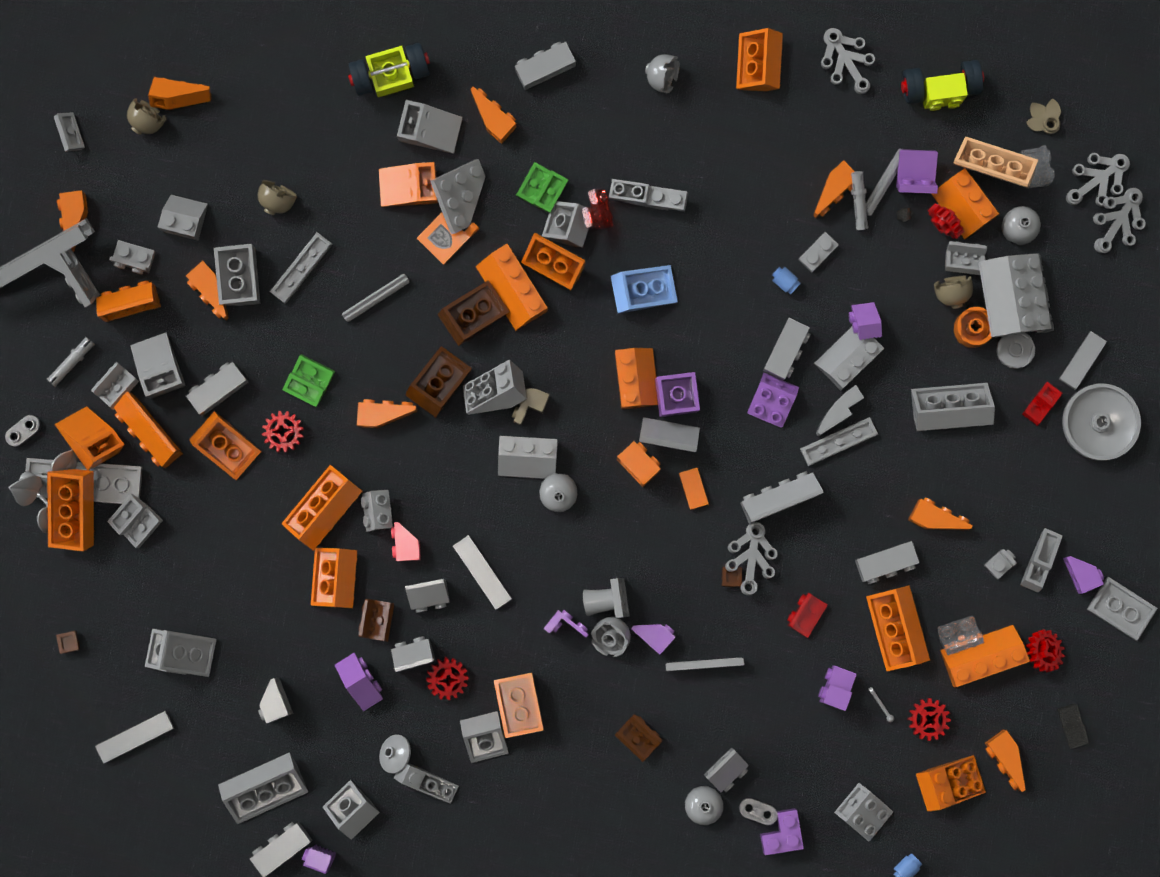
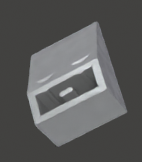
M406 100L397 133L398 141L454 154L463 117L426 104Z
M167 332L130 345L145 397L152 399L186 386Z
M510 359L463 385L466 413L468 415L512 408L527 399L523 371Z

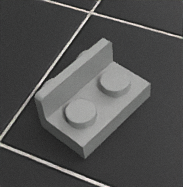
M118 240L113 257L110 256L109 260L117 268L125 269L126 266L132 268V272L143 275V272H150L156 251Z

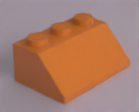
M770 28L739 33L736 89L752 91L780 89L783 33Z
M966 168L938 188L937 194L931 193L941 207L951 209L957 218L961 220L960 225L964 230L961 236L964 240L999 214Z
M537 233L533 234L521 261L524 265L570 290L578 281L585 267L584 259Z
M149 281L139 282L138 286L132 288L130 286L119 288L120 291L114 293L112 291L103 292L100 297H96L97 316L105 322L161 307L156 286L152 282L149 283Z
M653 348L615 350L621 409L658 405Z
M315 548L311 606L353 608L357 550Z

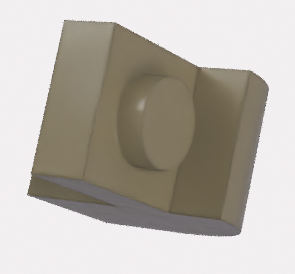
M526 389L527 399L519 403L520 407H515L513 412L514 423L522 426L528 408L543 414L550 394L538 389Z

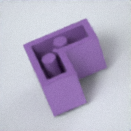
M352 653L335 664L345 688L363 711L383 699L380 693L382 688L377 680L372 681L374 678L371 672L365 669L368 666L362 657L358 658L355 653Z
M834 665L832 669L828 668L825 679H827L826 685L821 687L818 695L821 698L820 702L846 711L852 695L850 691L856 673Z
M797 809L777 811L779 831L760 834L764 855L804 849Z

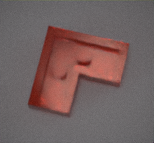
M593 189L588 191L592 207L582 209L586 228L613 227V217L609 209L605 190Z

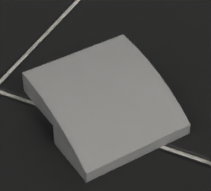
M130 494L107 522L119 535H124L135 548H140L163 520L143 501Z

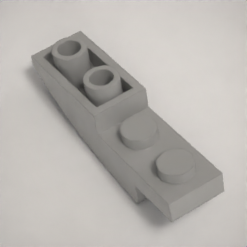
M612 179L609 198L655 209H671L685 212L688 192Z

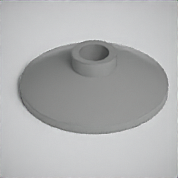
M392 735L384 741L380 749L379 759L382 768L386 772L394 774L406 767L411 755L409 741L402 735Z

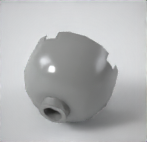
M667 54L658 55L651 63L647 64L645 73L652 88L666 94L672 91V80L677 81L680 63L676 60L678 57Z
M1021 206L1007 212L1003 218L1001 228L1003 235L1008 241L1017 245H1025L1037 237L1040 232L1041 222L1036 211L1029 207Z
M555 473L546 477L541 483L539 490L540 500L543 505L554 512H564L570 509L576 502L578 495L574 480L565 474Z
M607 617L600 620L591 632L593 646L597 651L606 656L611 654L614 655L613 657H617L623 654L630 643L631 634L629 627L624 621L616 617Z
M700 786L694 788L687 795L685 810L693 822L699 825H709L721 817L723 800L715 789L709 786Z

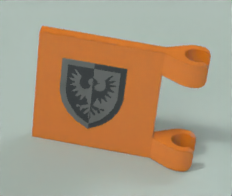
M441 212L417 239L444 265L479 230V227L472 223L465 232L461 230L451 234Z

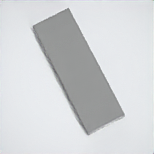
M1090 331L1059 380L1074 390L1077 389L1107 341Z

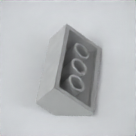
M988 383L911 389L913 416L917 431L994 425L995 406Z
M805 471L796 475V480L790 482L788 478L779 482V487L773 489L772 486L762 489V493L757 496L754 493L744 496V501L740 504L748 523H753L824 493L814 474H808Z
M290 752L218 784L222 801L237 824L308 793L300 770Z

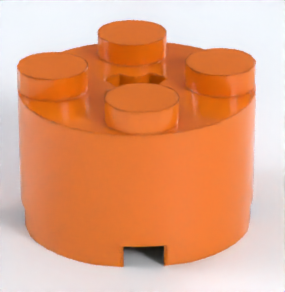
M971 307L957 317L954 323V334L960 344L969 348H977L992 338L986 309ZM973 324H975V327H978L976 331L971 328Z

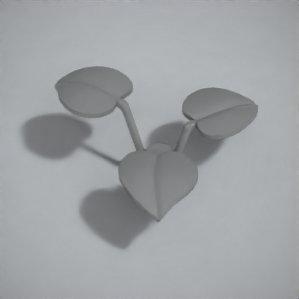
M71 449L58 455L52 462L51 471L76 469L77 455ZM25 471L20 476L19 481L13 483L8 488L16 502L21 506L31 504L37 496L45 503L46 507L38 512L37 523L41 531L48 533V501L39 493L43 485L41 479H47V475L40 473L35 475Z

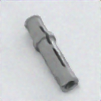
M856 171L851 173L853 187L851 194L854 198L856 230L868 229L865 193L867 191L864 188L863 172Z
M85 337L75 349L71 350V354L47 380L49 382L53 381L52 385L56 387L79 361L84 359L83 356L95 344Z

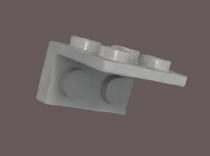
M858 783L834 813L867 841H870L892 815L893 811L872 792Z

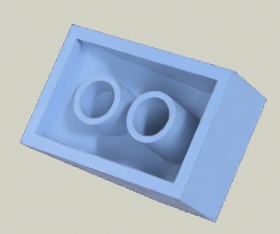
M671 265L623 271L611 276L618 313L678 302Z

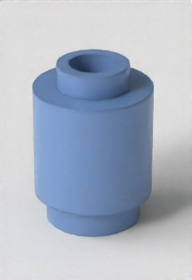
M779 267L772 274L774 277L772 281L785 293L792 294L800 285L798 278L786 267L783 269Z
M913 854L905 856L894 868L896 871L894 876L914 877L919 872L922 863Z

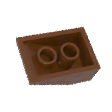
M488 280L442 308L438 313V317L457 345L460 346L510 311Z
M441 346L411 383L405 396L434 417H437L472 368Z

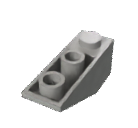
M410 763L394 776V779L401 784L450 804L459 787Z

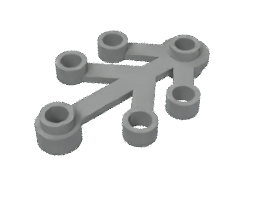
M836 28L828 29L824 34V42L827 48L825 56L822 58L821 66L824 69H829L832 66L833 60L831 57L835 48L839 55L835 71L831 76V82L834 85L841 83L843 79L842 70L845 64L856 82L854 85L855 91L858 94L867 93L870 83L866 78H862L852 60L864 63L866 66H871L875 61L874 55L871 53L863 55L847 51L842 45L854 46L856 50H861L865 46V40L861 37L853 39L842 36L841 31ZM830 35H836L837 39L832 40ZM861 41L863 45L859 47L856 45V42ZM866 57H871L872 62H867ZM829 60L830 65H825L823 61ZM839 76L840 80L834 81L833 77ZM864 82L866 87L861 88L859 83Z
M1092 153L1088 156L1087 161L1090 165L1102 164L1109 166L1105 170L1085 168L1082 164L1075 165L1072 169L1075 176L1084 175L1094 178L1078 190H1070L1066 195L1068 204H1079L1082 201V196L1099 184L1098 197L1095 202L1100 207L1104 206L1103 203L1099 202V198H1107L1108 178L1114 172V185L1110 191L1113 195H1120L1123 192V186L1121 185L1123 172L1130 166V161L1124 154H1117L1113 158L1100 157L1097 153ZM1091 156H1095L1097 161L1092 162ZM1117 161H1123V166H1119ZM1076 167L1081 168L1082 172L1077 173ZM1118 186L1120 192H1115L1114 187ZM1076 193L1078 199H1073L1072 194Z
M1130 188L1125 192L1124 196L1107 197L1104 199L1103 205L1107 209H1112L1117 204H1125L1119 211L1106 214L1097 213L1094 215L1093 221L1097 225L1114 220L1105 237L1097 239L1094 243V248L1098 253L1110 251L1112 247L1111 241L1120 226H1122V241L1124 245L1135 244L1136 238L1131 234L1129 224V211L1132 210L1134 219L1132 226L1134 229H1143L1146 225L1145 220L1140 215L1139 204L1142 202L1143 196L1139 189ZM1133 194H1135L1136 197L1135 201L1132 199ZM1108 200L1112 201L1111 206L1108 205ZM1099 216L1102 217L1101 222L1098 221ZM1138 221L1141 223L1140 227L1137 226ZM1128 237L1131 238V242H1130V243H1128V241H1127V238H1128ZM1104 242H1106V248H1105V249L1103 248V243H1104Z
M759 522L750 523L746 528L744 536L728 544L729 552L736 553L743 544L750 541L748 550L725 564L726 570L733 572L741 563L748 559L745 581L742 582L740 587L745 595H752L757 591V583L754 581L756 562L763 570L762 575L764 578L770 579L775 575L774 568L769 566L758 551L759 542L765 550L766 559L773 560L778 555L777 550L772 548L764 537L765 528ZM753 529H756L758 531L757 535L753 534ZM735 544L737 546V550H733L731 545ZM769 551H772L774 553L773 557L769 556ZM730 562L734 564V569L729 567ZM767 569L771 571V576L766 574ZM745 585H749L751 590L747 591Z

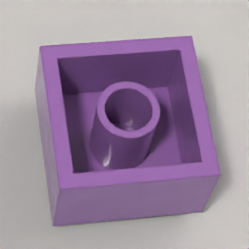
M695 372L655 378L660 417L700 411Z

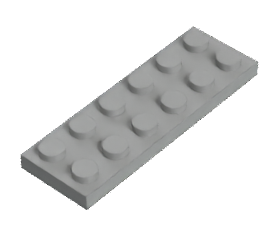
M27 458L25 471L35 475L38 473L47 475V472L51 471L53 460ZM77 462L76 469L87 470L82 462ZM100 464L89 470L94 471V502L123 504L130 494L140 499L143 467ZM41 479L43 485L39 493L44 498H48L47 479Z

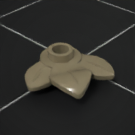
M1051 99L1046 107L1038 103L1031 104L1030 113L1032 118L1026 122L1028 127L1036 132L1056 133L1060 128L1058 118L1061 114L1057 101ZM1051 122L1053 124V128H1049L1047 126V123Z

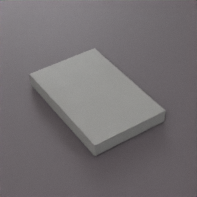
M643 417L639 442L696 452L700 428Z
M1107 577L1103 582L1104 585L1100 587L1087 610L1135 641H1138L1158 608L1110 577Z
M164 630L156 669L209 677L217 639Z

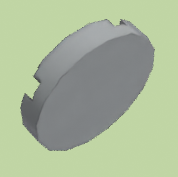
M1025 332L1002 336L996 348L998 359L1009 368L1018 369L1025 367L1035 356V344L1032 338Z

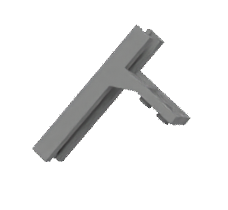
M88 219L82 220L0 267V288L44 263L65 275L66 283L74 289L76 299L80 304H83L84 307L92 304L100 294L71 249L95 232Z

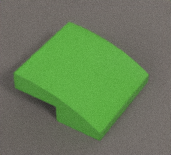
M534 162L516 196L550 213L568 179Z
M301 354L282 390L317 407L335 371Z

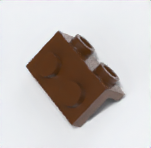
M365 599L362 606V619L359 624V637L388 642L394 603Z
M635 714L615 734L642 762L662 742L659 734L651 730L645 721Z

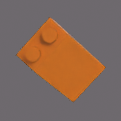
M215 411L189 439L197 450L235 480L240 477L261 453L253 443Z

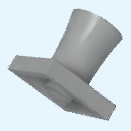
M624 578L610 579L611 589L583 590V603L586 615L591 616L600 612L615 610L616 618L629 617Z

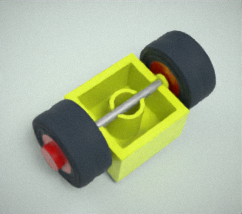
M415 43L405 47L408 60H406L402 46L365 56L370 71H367L363 59L350 62L349 69L351 74L348 75L350 84L355 86L358 96L373 92L370 79L373 80L378 97L412 88L414 84L409 71L410 66L415 79L427 77L430 74L427 64H430L427 52L423 53L421 44Z
M978 60L962 62L959 74L929 77L925 81L923 80L920 68L906 69L902 75L901 90L908 104L923 102L924 109H930V111L940 110L944 106L957 108L967 96L982 93L984 73Z

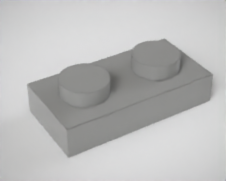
M74 113L56 114L54 119L65 152L78 151L85 148Z
M824 232L798 260L812 273L839 244Z

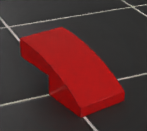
M1046 382L1022 415L1038 426L1062 395V392L1049 382Z

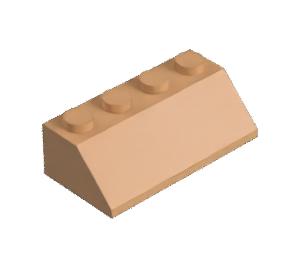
M966 136L954 160V164L1026 188H1029L1032 182L1038 159Z

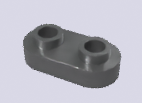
M32 415L25 416L6 432V442L14 447L23 445L40 431L41 421ZM32 421L33 426L28 428L27 423ZM14 433L18 435L16 440L12 439Z
M751 798L744 799L739 805V811L745 818L765 825H771L777 820V811L771 805ZM748 804L752 805V810L749 812L745 810ZM769 811L771 816L765 818L764 812Z

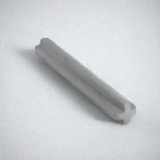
M898 149L866 202L868 216L873 214L898 172L899 151L901 149Z
M405 274L400 275L343 312L342 316L347 322L351 321L407 285L409 279Z

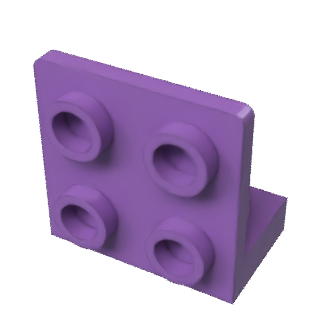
M901 149L899 151L896 183L898 191L937 194L938 185L935 179L938 152Z
M763 373L747 413L782 428L797 396L799 387Z
M558 610L544 627L547 632L551 633L554 631L556 633L562 625L560 620L564 619L586 638L589 635L586 633L588 629L580 622L577 625L572 622L571 619L573 617L565 610L562 613Z

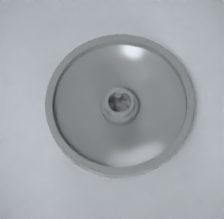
M1093 384L1079 390L1071 397L1064 409L1062 425L1068 443L1076 452L1092 460L1106 461L1120 457L1132 448L1140 433L1141 416L1138 406L1127 392L1110 384Z

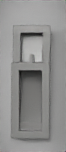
M856 385L845 392L828 410L818 427L817 436H820L852 415L848 408L864 398Z
M1044 528L1020 585L1035 592H1039L1043 588L1047 574L1053 565L1062 535Z

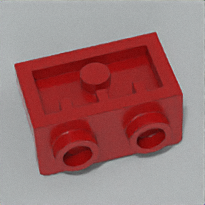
M811 593L802 594L797 602L800 606L796 612L792 611L787 619L790 628L807 638L827 607L826 603L814 597Z

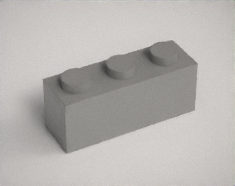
M557 42L547 51L540 50L534 54V57L528 60L527 58L519 60L517 65H515V71L524 89L527 90L576 67V61L567 43Z
M788 318L763 371L783 381L786 377L790 378L794 367H791L794 360L798 361L802 353L800 347L802 343L806 344L810 337V333H808L810 327Z
M225 363L219 368L221 371L215 375L210 374L204 379L205 382L202 385H196L188 391L189 394L186 397L201 416H204L249 383L235 363Z
M910 541L857 559L855 562L862 582L867 581L868 584L879 581L878 577L886 575V578L897 575V570L904 568L906 572L915 569V564H918L919 560L913 543Z
M291 822L283 828L285 832L282 835L278 836V834H275L268 840L269 845L265 848L260 846L252 852L254 856L250 860L262 877L267 876L313 841L300 822L296 824Z

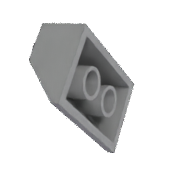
M252 244L214 248L219 305L244 306L261 304L255 247Z
M851 327L814 364L841 391L884 347L875 338L872 339L870 337L869 339L860 340L857 333H853Z
M500 436L498 476L545 479L551 474H555L558 440Z

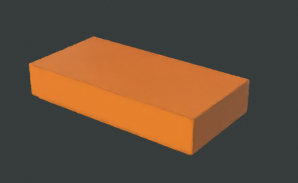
M698 468L679 473L690 510L708 505Z

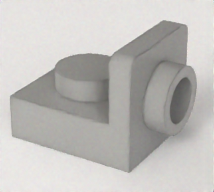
M1001 549L984 566L996 579H999L1017 562L1014 560L1016 557L1011 551Z

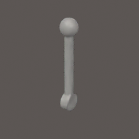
M870 687L869 691L887 716V721L893 722L894 716L889 714L873 687Z

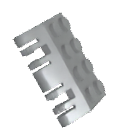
M1040 254L1004 256L978 262L991 337H1002L1022 332L1037 331V333L1054 331L1053 322L1051 321L1052 315L1049 313L1050 304L1048 303L1049 298L1045 284L1046 281L1042 273L1043 266L1041 265L1042 259Z

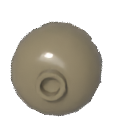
M137 98L133 99L127 110V119L132 126L131 129L140 135L142 133L153 134L157 132L166 121L164 115L161 117L157 114L160 111L156 107H150V104L143 100L139 103Z
M263 180L258 190L259 203L265 208L264 211L271 215L289 211L297 198L296 193L283 185L280 187L275 186V182Z
M954 276L945 278V283L940 284L939 281L934 283L937 299L944 305L951 306L952 308L962 307L963 303L967 302L973 293L971 276L966 279V276Z

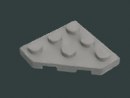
M479 159L468 162L430 181L451 234H455L470 226L485 180V174Z

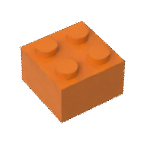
M633 441L617 456V461L644 487L660 472V463L654 456L650 458L646 454L647 449L643 444Z

